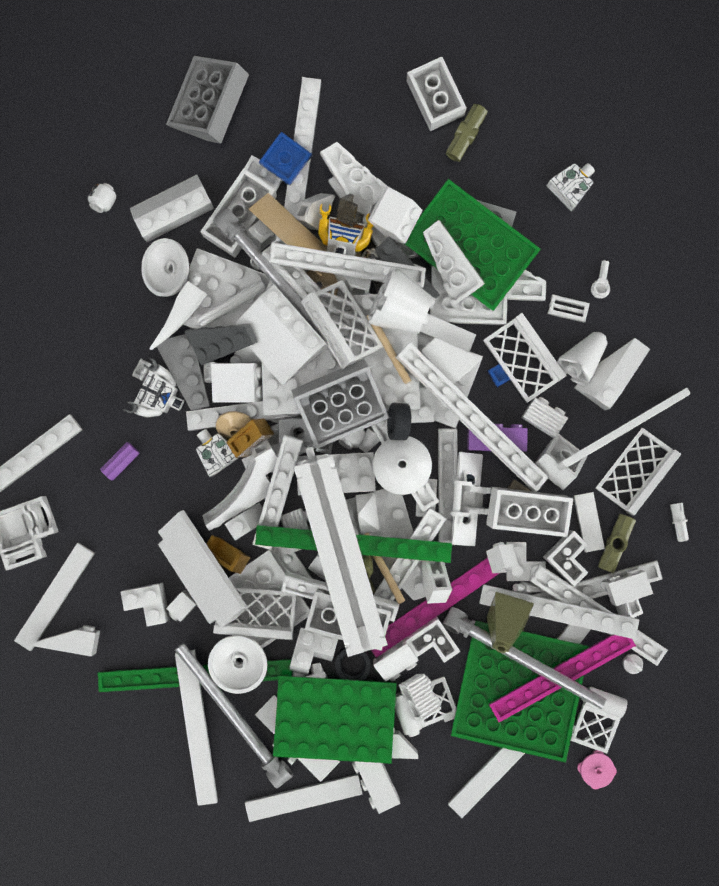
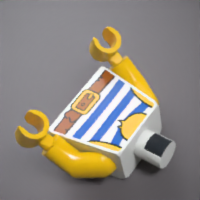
M322 204L320 205L319 213L322 215V219H319L318 234L322 243L327 246V252L355 256L356 252L362 251L369 245L373 233V225L368 221L370 213L366 216L367 227H365V224L335 217L327 219L331 212V205L329 204L327 212H324Z

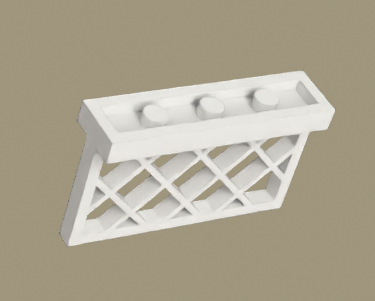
M339 281L320 291H313L301 302L342 370L383 347L343 281ZM340 288L343 298L335 296L334 290ZM324 296L329 298L328 305L323 304L318 297ZM332 300L342 303L340 310L331 307ZM345 305L352 307L353 315L344 312ZM330 312L339 315L338 322L331 319ZM343 317L352 320L351 327L341 324ZM355 322L361 323L364 330L355 329ZM340 328L349 331L348 339L341 335ZM353 333L362 336L361 344L352 341ZM366 338L371 339L375 347L366 346ZM351 345L360 348L359 355L354 356L350 349Z
M523 313L483 340L526 403L566 376ZM514 325L518 330L517 338L506 336L507 328ZM494 337L503 338L501 349L494 348L489 341ZM505 339L516 341L514 351L504 349ZM519 341L527 343L529 346L528 354L517 352ZM503 352L514 354L512 364L503 362ZM516 354L527 356L525 367L515 365ZM530 357L539 360V369L528 367ZM514 368L525 370L523 380L515 379L513 376ZM527 370L538 372L536 382L526 381ZM540 374H549L553 381L548 384L539 383ZM525 383L536 385L534 394L529 397L524 392Z
M641 428L595 489L633 517L674 465L681 453L671 449L644 428ZM642 434L649 438L650 446L639 447L638 439ZM661 447L667 451L663 458L655 459L654 448ZM651 448L652 459L641 460L640 450ZM637 450L639 461L628 462L627 453ZM653 462V472L644 474L642 463ZM639 464L641 474L630 475L628 465ZM625 465L627 476L616 477L615 468ZM641 477L642 486L632 489L630 478ZM628 479L629 489L618 491L617 480ZM614 480L615 491L607 492L602 488L605 481ZM630 492L631 500L627 505L620 501L619 493Z
M235 588L237 592H242L239 594L240 596H243L245 593H251L255 598L241 612L242 614L247 610L253 619L248 624H242L237 617L238 623H232L233 621L222 627H219L215 621L213 630L215 634L293 640L297 595L283 591ZM265 594L271 595L275 600L267 608L259 601ZM273 595H280V597L276 599ZM284 596H292V604L287 609H284L278 601ZM255 602H258L264 610L255 617L248 608ZM277 603L283 612L274 619L268 609ZM289 609H291V615L287 613ZM265 612L272 619L267 626L261 625L257 620ZM286 614L290 618V626L281 627L276 620Z

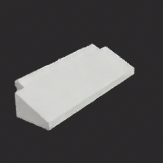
M185 511L178 512L158 531L163 539L158 545L208 623L211 624L216 621L219 627H222L235 620L247 605Z

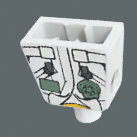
M588 163L581 169L576 164H573L553 177L548 182L547 187L572 211L593 184L589 176L595 170Z
M204 429L197 434L202 445L196 450L209 477L215 476L238 459L226 443L227 440L219 433L212 437L207 429Z

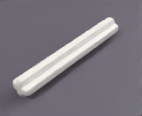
M260 280L198 316L197 321L201 327L206 326L266 290L265 284Z

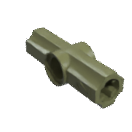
M473 104L465 120L460 123L454 135L455 138L446 152V155L451 160L460 162L468 146L476 138L479 127L488 112L483 106Z
M619 514L611 535L606 540V547L597 567L614 574L621 555L627 548V541L636 522L635 519ZM616 538L620 540V546L617 549L613 547V541Z

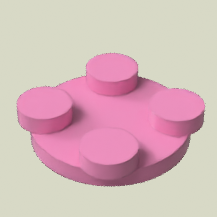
M594 750L592 754L586 756L577 765V770L581 773L583 780L593 789L609 785L617 773L611 759L598 750Z

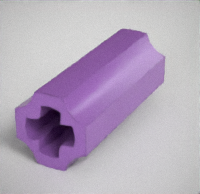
M126 442L100 470L107 478L114 480L140 453L132 444Z

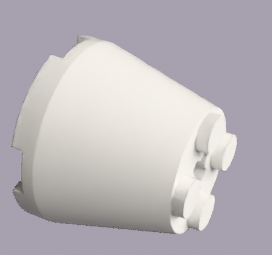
M391 267L383 280L384 284H382L378 294L375 296L368 315V323L374 326L419 334L423 325H426L430 318L428 311L432 309L436 298L432 297L403 272Z

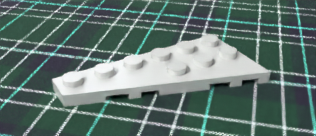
M336 142L322 150L320 155L360 221L367 227L366 216L368 213H372L387 185L379 178L373 176L370 170L365 166L363 167L355 160L354 156ZM373 226L371 239L376 247H378L387 238Z

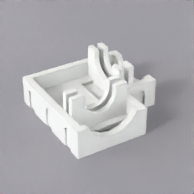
M41 496L0 511V555L6 571L47 557L41 538L59 531L46 496ZM41 507L44 508L47 514L49 526H47ZM32 553L35 554L34 557L29 558L27 560L18 563L16 561V559H19L21 557L30 555Z

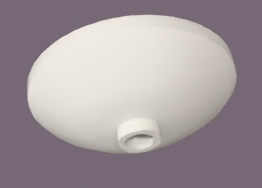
M163 238L154 241L147 248L142 260V277L145 285L152 293L163 297L175 295L183 288L189 273V261L184 248L172 239Z
M408 437L405 441L388 439L379 446L374 455L373 472L376 480L384 489L398 495L414 493L425 485L431 474L432 461L427 448L415 438ZM400 461L406 462L405 468L399 467Z
M232 635L223 638L213 647L208 659V669L212 680L221 689L235 694L246 693L255 689L263 681L267 671V657L262 647L255 640L243 635ZM237 658H242L243 662L239 663Z

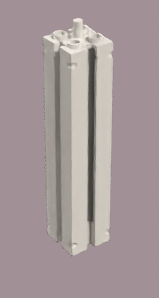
M313 447L307 448L305 450L308 459L297 462L294 470L347 656L349 657L386 646L387 642L333 456L328 457V454L316 457Z

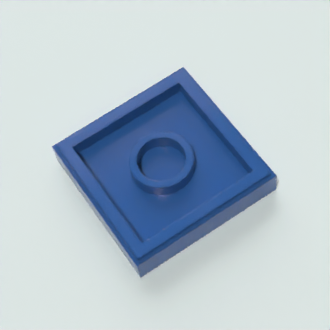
M280 132L260 159L259 164L290 186L312 157V153L283 132Z

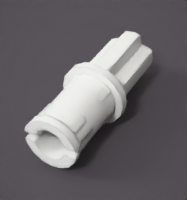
M683 503L671 504L672 524H675L677 539L679 542L687 541L689 539L686 527L688 520L685 519Z

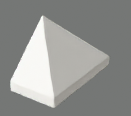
M375 493L356 495L360 534L380 531Z

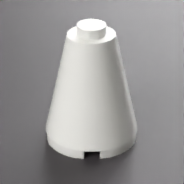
M592 332L559 357L557 363L565 374L568 373L572 376L570 380L580 385H586L591 381L608 344L606 336L601 332Z

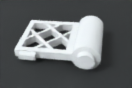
M444 676L432 680L431 689L433 690L435 684L442 682L444 690L441 696L437 695L440 698L439 706L445 700L450 703L452 710L446 713L437 711L427 721H416L402 692L396 694L395 711L404 735L413 737L420 733L419 730L443 719L444 722L454 719L456 706Z
M589 686L588 689L606 698V703L602 709H599L583 700L578 718L573 726L570 741L607 753L619 721L625 714L627 699ZM586 710L593 712L596 719L586 723L583 718ZM606 718L613 719L612 726L604 729L600 721ZM599 722L602 730L591 735L588 726ZM584 728L587 729L590 735L583 739L576 737L578 731ZM604 734L606 737L604 747L596 744L594 738Z

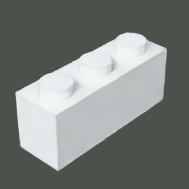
M352 762L355 772H360L362 777L360 782L364 791L368 790L371 796L369 802L373 809L376 808L380 814L400 804V798L383 763Z

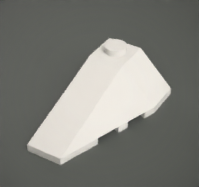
M636 338L632 339L598 364L590 382L586 385L577 384L574 388L602 409H610L650 349Z

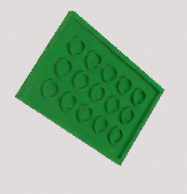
M449 179L419 217L404 244L437 269L436 262L423 232L440 220L485 283L470 295L492 312L541 250Z
M279 675L273 757L391 764L396 682Z

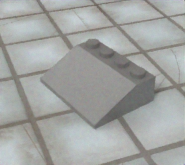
M194 56L166 125L203 140L221 144L249 74L236 62Z
M365 359L351 364L343 370H337L291 390L316 449L389 418Z

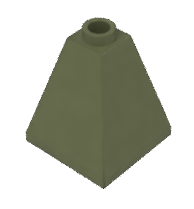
M495 592L487 614L492 648L500 653L509 652L523 631L534 603Z

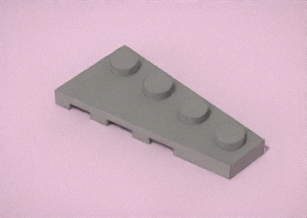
M187 335L168 338L158 345L157 348L190 410L211 407L200 362Z

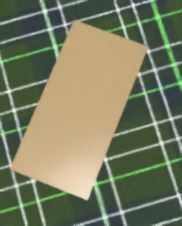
M269 193L249 208L286 245L327 251V247ZM316 271L320 276L324 273Z

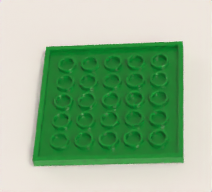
M475 620L474 625L490 633L488 623ZM525 631L521 632L513 644V647L551 668L589 648L587 645ZM471 637L451 736L566 763L579 697L564 688H560L507 719L498 722L489 703L536 678L539 674ZM584 675L574 681L582 685Z

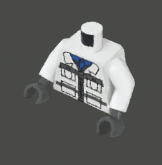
M149 357L148 359L152 361V365L148 367L144 364V367L150 371L134 403L125 401V403L131 405L130 410L123 409V411L127 413L134 412V414L144 417L160 416L163 412L167 413L170 407L180 411L184 400L176 397L178 389L175 387L176 381L167 369Z

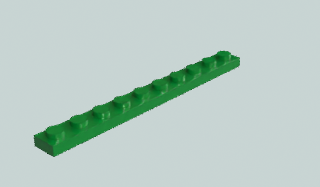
M257 525L255 545L317 551L312 530ZM355 534L361 555L451 563L452 543Z
M291 659L267 660V671L263 681L279 680V675L292 676V671L289 670ZM203 664V668L210 675L208 664ZM177 666L98 672L99 692L180 687Z

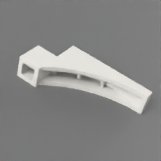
M267 439L250 449L252 454L249 463L234 489L218 505L202 515L205 526L209 531L219 527L225 521L236 517L242 511L253 507L256 503L266 498L271 482L267 474L274 471L278 457Z

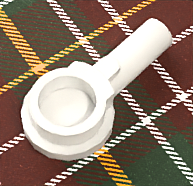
M602 261L599 279L591 286L592 295L599 299L605 298L610 292L608 280H606L609 261Z

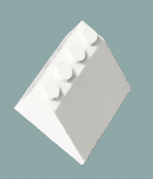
M275 284L264 292L234 324H250L258 342L249 347L283 386L328 348L326 342Z

